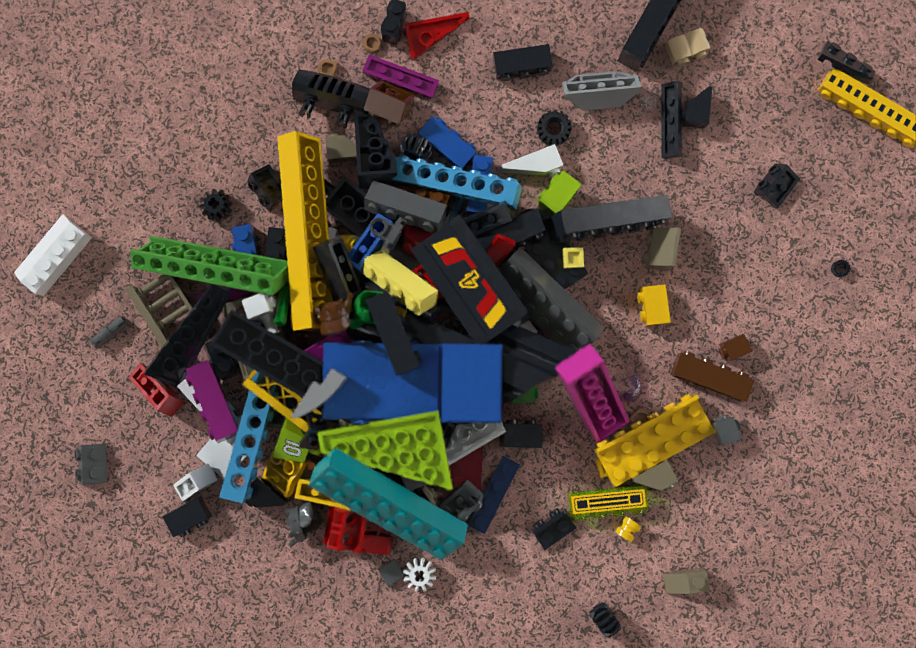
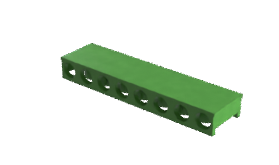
M150 236V242L140 249L130 250L131 268L268 295H274L289 281L287 261L156 236Z

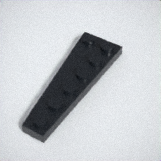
M211 284L147 366L144 375L175 387L183 382L185 376L188 375L186 369L193 366L231 294V289L222 285Z

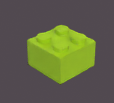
M562 171L560 175L556 173L550 181L549 189L545 188L539 195L537 208L542 209V211L546 210L551 217L567 207L582 184L565 171Z

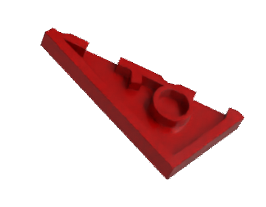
M469 12L405 23L411 61L418 58L470 19Z

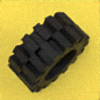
M551 110L547 111V114L544 113L539 119L537 125L539 139H542L544 144L548 143V146L554 144L556 146L558 144L562 145L570 136L572 129L571 120H568L567 114L563 115V111H560V113L557 110L553 112ZM551 122H557L561 126V132L557 135H552L548 132L547 125Z

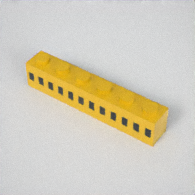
M832 68L827 73L817 90L822 98L836 102L839 108L843 110L848 109L858 119H865L870 122L871 127L882 129L888 137L899 139L905 147L916 148L915 114L839 69Z

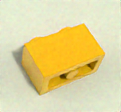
M666 284L640 288V292L637 293L638 303L642 304V311H640L641 323L644 322L645 327L671 323Z

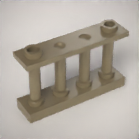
M162 274L142 288L130 285L125 289L161 347L171 337L164 330L166 326L191 311L194 307L175 276ZM167 280H170L175 289L154 303L147 304L144 299L146 294ZM180 295L185 305L164 319L158 320L154 315L156 310Z

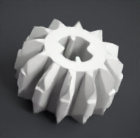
M414 558V565L408 562L407 567L409 569H404L403 571L404 574L409 575L404 578V582L411 581L408 588L416 585L415 592H418L419 586L422 587L423 591H426L425 584L432 587L433 583L430 580H436V576L432 574L436 572V568L429 569L432 562L429 561L425 565V558L421 559L420 564H418L417 558ZM420 570L423 571V572H424V574H423V577H424V578H423V579H421V577H420V579L416 578V575H417L416 571H419V573H420Z

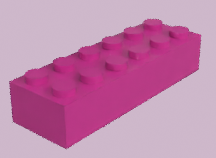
M590 344L555 367L585 428L597 443L603 441L630 422L603 359Z

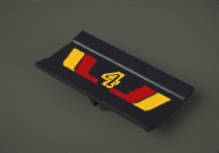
M460 214L426 240L410 249L476 344H486L529 313Z

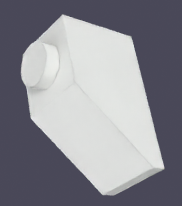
M207 463L188 473L173 486L183 502L216 482L217 478L214 470Z

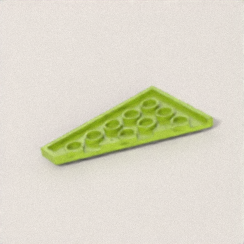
M439 410L318 432L321 453L328 455L334 448H337L368 467L399 474L402 477L416 481H423L426 484L437 485L447 488V490L453 489Z

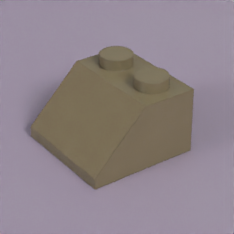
M654 228L651 230V233L648 232L646 244H649V247L643 257V262L646 263L645 268L668 272L675 267L681 228Z

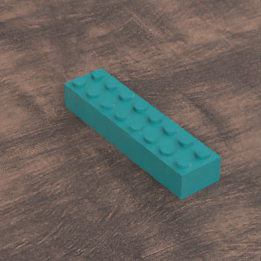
M334 448L314 468L308 486L330 497L335 502L346 506L353 512L362 515L369 521L378 524L385 530L394 533L403 540L412 543L419 549L428 552L435 558L443 560L465 542L468 524L337 448Z

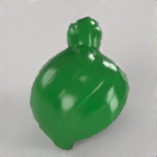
M368 290L363 291L357 297L354 303L355 316L349 318V327L351 329L360 328L363 323L375 324L366 299L383 292Z

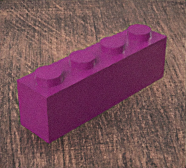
M209 360L187 368L188 375L185 376L189 387L193 386L195 393L192 395L196 404H200L202 407L200 415L203 421H208L210 429H207L211 440L215 439L219 444L237 436V424Z

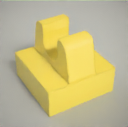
M583 247L563 248L564 269L584 268Z

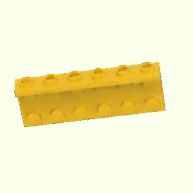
M689 393L680 398L681 402L677 404L672 402L664 406L665 410L661 413L653 412L647 416L648 420L644 422L639 420L631 424V429L626 432L624 429L613 434L615 438L609 441L606 438L597 443L598 447L593 450L613 487L619 486L715 433L698 401V394L691 395Z

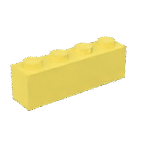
M380 250L364 259L363 274L385 291H389L391 295L394 294L398 301L418 316L436 305L438 290L390 255Z

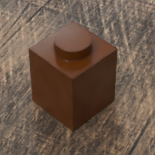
M740 334L719 344V353L727 362L752 352L745 334Z

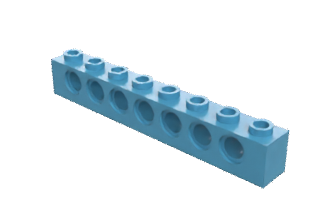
M404 155L396 157L397 176L389 180L400 184L450 193L453 197L490 205L506 201L509 208L517 210L522 192V186L514 178L500 179L495 174L481 175V172L476 170L467 172L463 171L460 167L452 166V168H448L438 162H434V165L428 164L423 159H416L414 161ZM413 168L412 173L409 174V175H406V174H407V171H408L409 169ZM427 172H431L430 176L424 179V175ZM444 176H449L446 182H441ZM462 180H467L464 186H459ZM485 183V187L482 190H477L480 184ZM499 187H504L502 193L495 194Z
M257 372L252 380L258 385L263 384L266 376ZM279 385L271 386L270 394L272 396H279L280 391H277ZM251 390L248 393L220 493V498L239 503H245L247 499L250 500L253 488L250 486L252 480H255L258 474V468H256L257 461H261L264 449H261L262 443L267 440L269 434L267 425L268 422H272L274 410H272V406L268 403L263 409L258 407L257 401L260 397ZM254 417H258L261 420L259 428H255L252 425ZM249 436L254 437L256 440L254 447L247 445V438ZM243 456L250 458L248 467L241 463ZM238 475L243 476L245 479L243 486L236 483Z

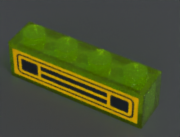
M645 485L567 492L569 516L574 517V520H585L586 516L593 515V518H604L605 514L613 513V516H624V512L632 511V514H643L644 510H649L647 487Z

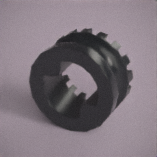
M846 260L835 261L831 266V272L836 277H844L851 270L849 262H846ZM844 265L845 272L838 273L836 266Z

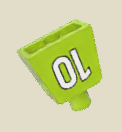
M286 418L272 457L302 463L305 461L307 453L319 456L321 449L320 447L318 450L299 448V443L306 432Z

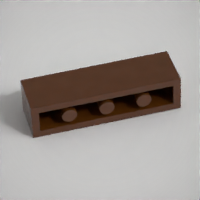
M688 351L677 354L670 373L674 377L740 402H747L755 381L749 378V374L738 371V374L731 371L732 368L721 364L718 367L713 365L712 360L707 358L697 359L695 354Z

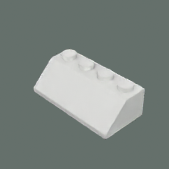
M62 214L14 273L19 281L34 294L44 296L92 237Z

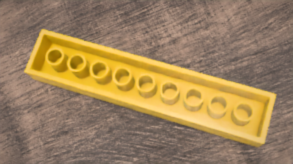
M293 131L278 136L293 331L320 332L321 321L317 318L318 314L315 308L320 305L323 308L327 302L334 301L313 249V246L329 239L321 139Z

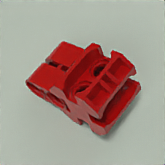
M330 506L323 544L328 548L339 551L351 550L354 553L367 552L390 555L393 536L380 534V532L394 533L385 530L383 527L352 510ZM350 514H353V515H354L353 521L350 522V523H347V522H346L347 517H348ZM350 534L349 539L343 543V536Z

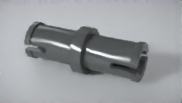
M119 316L110 325H105L102 328L103 330L92 339H89V341L98 349L110 338L114 339L118 332L128 326V323L123 320L122 316Z

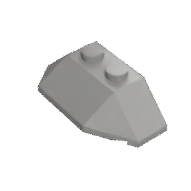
M617 71L581 74L562 82L565 98L583 111L621 107L641 91L638 75H629Z

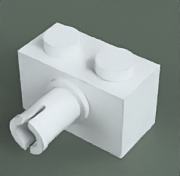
M259 293L242 300L249 320L263 322L265 329L275 335L280 333L274 323L278 303L277 296Z

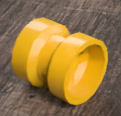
M625 516L622 520V526L617 527L615 532L632 543L634 534L639 532L642 527Z

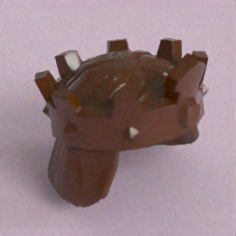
M348 293L346 301L342 298L339 301L327 302L323 308L321 305L315 308L318 314L317 318L321 321L320 333L322 335L337 334L348 329L350 326L348 314L354 308L352 293Z

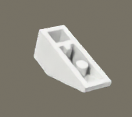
M554 144L502 164L501 170L505 173L539 176L549 174L552 177L556 173H560L563 163Z

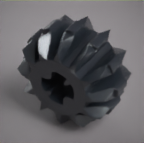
M415 133L412 135L407 134L400 144L401 155L409 157L410 160L423 159L428 161L431 157L432 143L428 142V139L423 138L421 135L418 136Z
M212 189V194L206 191L205 195L207 197L200 198L204 202L199 205V208L203 209L202 215L208 216V219L211 221L215 218L217 222L220 221V216L227 219L225 212H232L227 207L233 205L231 201H228L230 196L228 194L224 195L223 190L217 192L216 189ZM217 201L219 203V206L216 205L217 208L212 207V205H215V202Z
M601 602L589 611L591 619L605 637L610 638L622 629L620 622L607 604Z

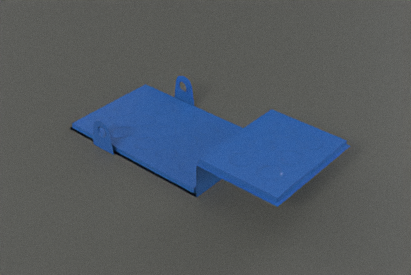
M352 341V343H324L323 381L332 368L337 369L348 376L341 388L324 403L322 420H350L351 423H369L371 420H386L439 410L440 421L502 422V345L411 344L413 352L418 351L422 362L418 363L420 368L399 377L395 374L383 343Z

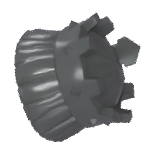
M307 501L302 506L287 507L285 509V514H289L288 519L285 520L286 525L291 530L288 533L289 537H295L289 542V547L306 540L309 532L318 530L321 520L314 502Z

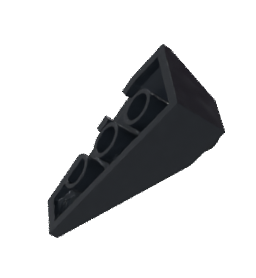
M369 113L354 114L359 189H369L373 180L385 184L397 176L396 157L391 151L376 118Z

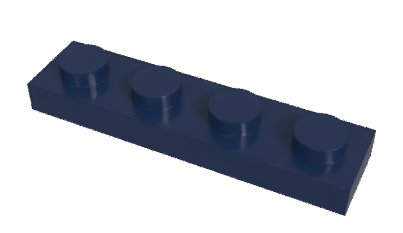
M502 456L483 493V505L477 512L473 513L468 526L483 534L486 533L520 464Z

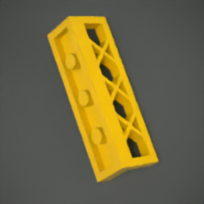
M253 370L243 385L306 432L308 430L307 422L302 419V416L295 419L291 417L296 408L289 409L285 402V398L295 397L299 405L303 398L276 382L269 383L268 377H266L267 384L258 385L251 380L257 373V371ZM279 385L282 388V396H272L269 386ZM267 386V391L264 390L262 387ZM284 390L291 395H285ZM283 398V403H281L278 399ZM317 409L313 410L316 414H322ZM313 418L312 422L315 423L317 419Z

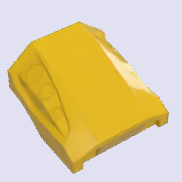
M273 450L271 457L266 463L262 478L264 480L267 479L283 492L287 498L294 492L298 479L301 478L306 465L309 463V456L307 455L305 461L301 463L272 457Z

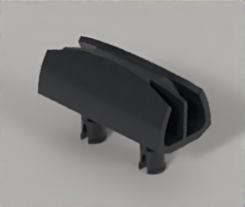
M301 69L298 70L292 81L293 100L303 103L299 111L301 117L307 113V119H309L314 106L339 113L335 124L337 127H340L343 122V128L346 129L350 116L354 117V114L369 113L364 110L370 91L368 87L334 76Z

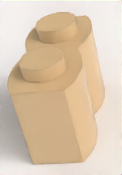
M698 28L668 40L665 48L672 65L678 64L681 67L688 64L690 59L696 58L700 60L706 57L710 50V45L703 28Z

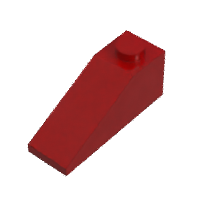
M140 363L128 378L158 412L173 417L184 404V401L166 383L144 375L147 367Z

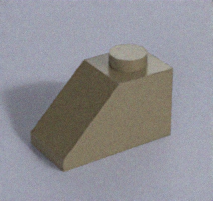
M334 133L330 134V137H325L327 160L330 164L357 161L356 144L345 135Z
M667 460L631 478L633 482L661 491L663 489L664 491L671 490L675 487L674 484L678 482Z
M703 568L663 574L667 594H693L710 591L707 571Z

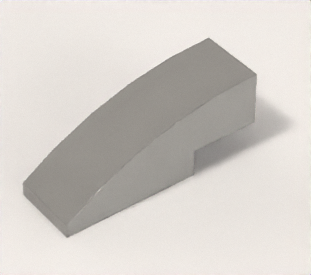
M332 368L322 384L318 381L312 383L291 417L294 419L324 404L341 388L348 376Z

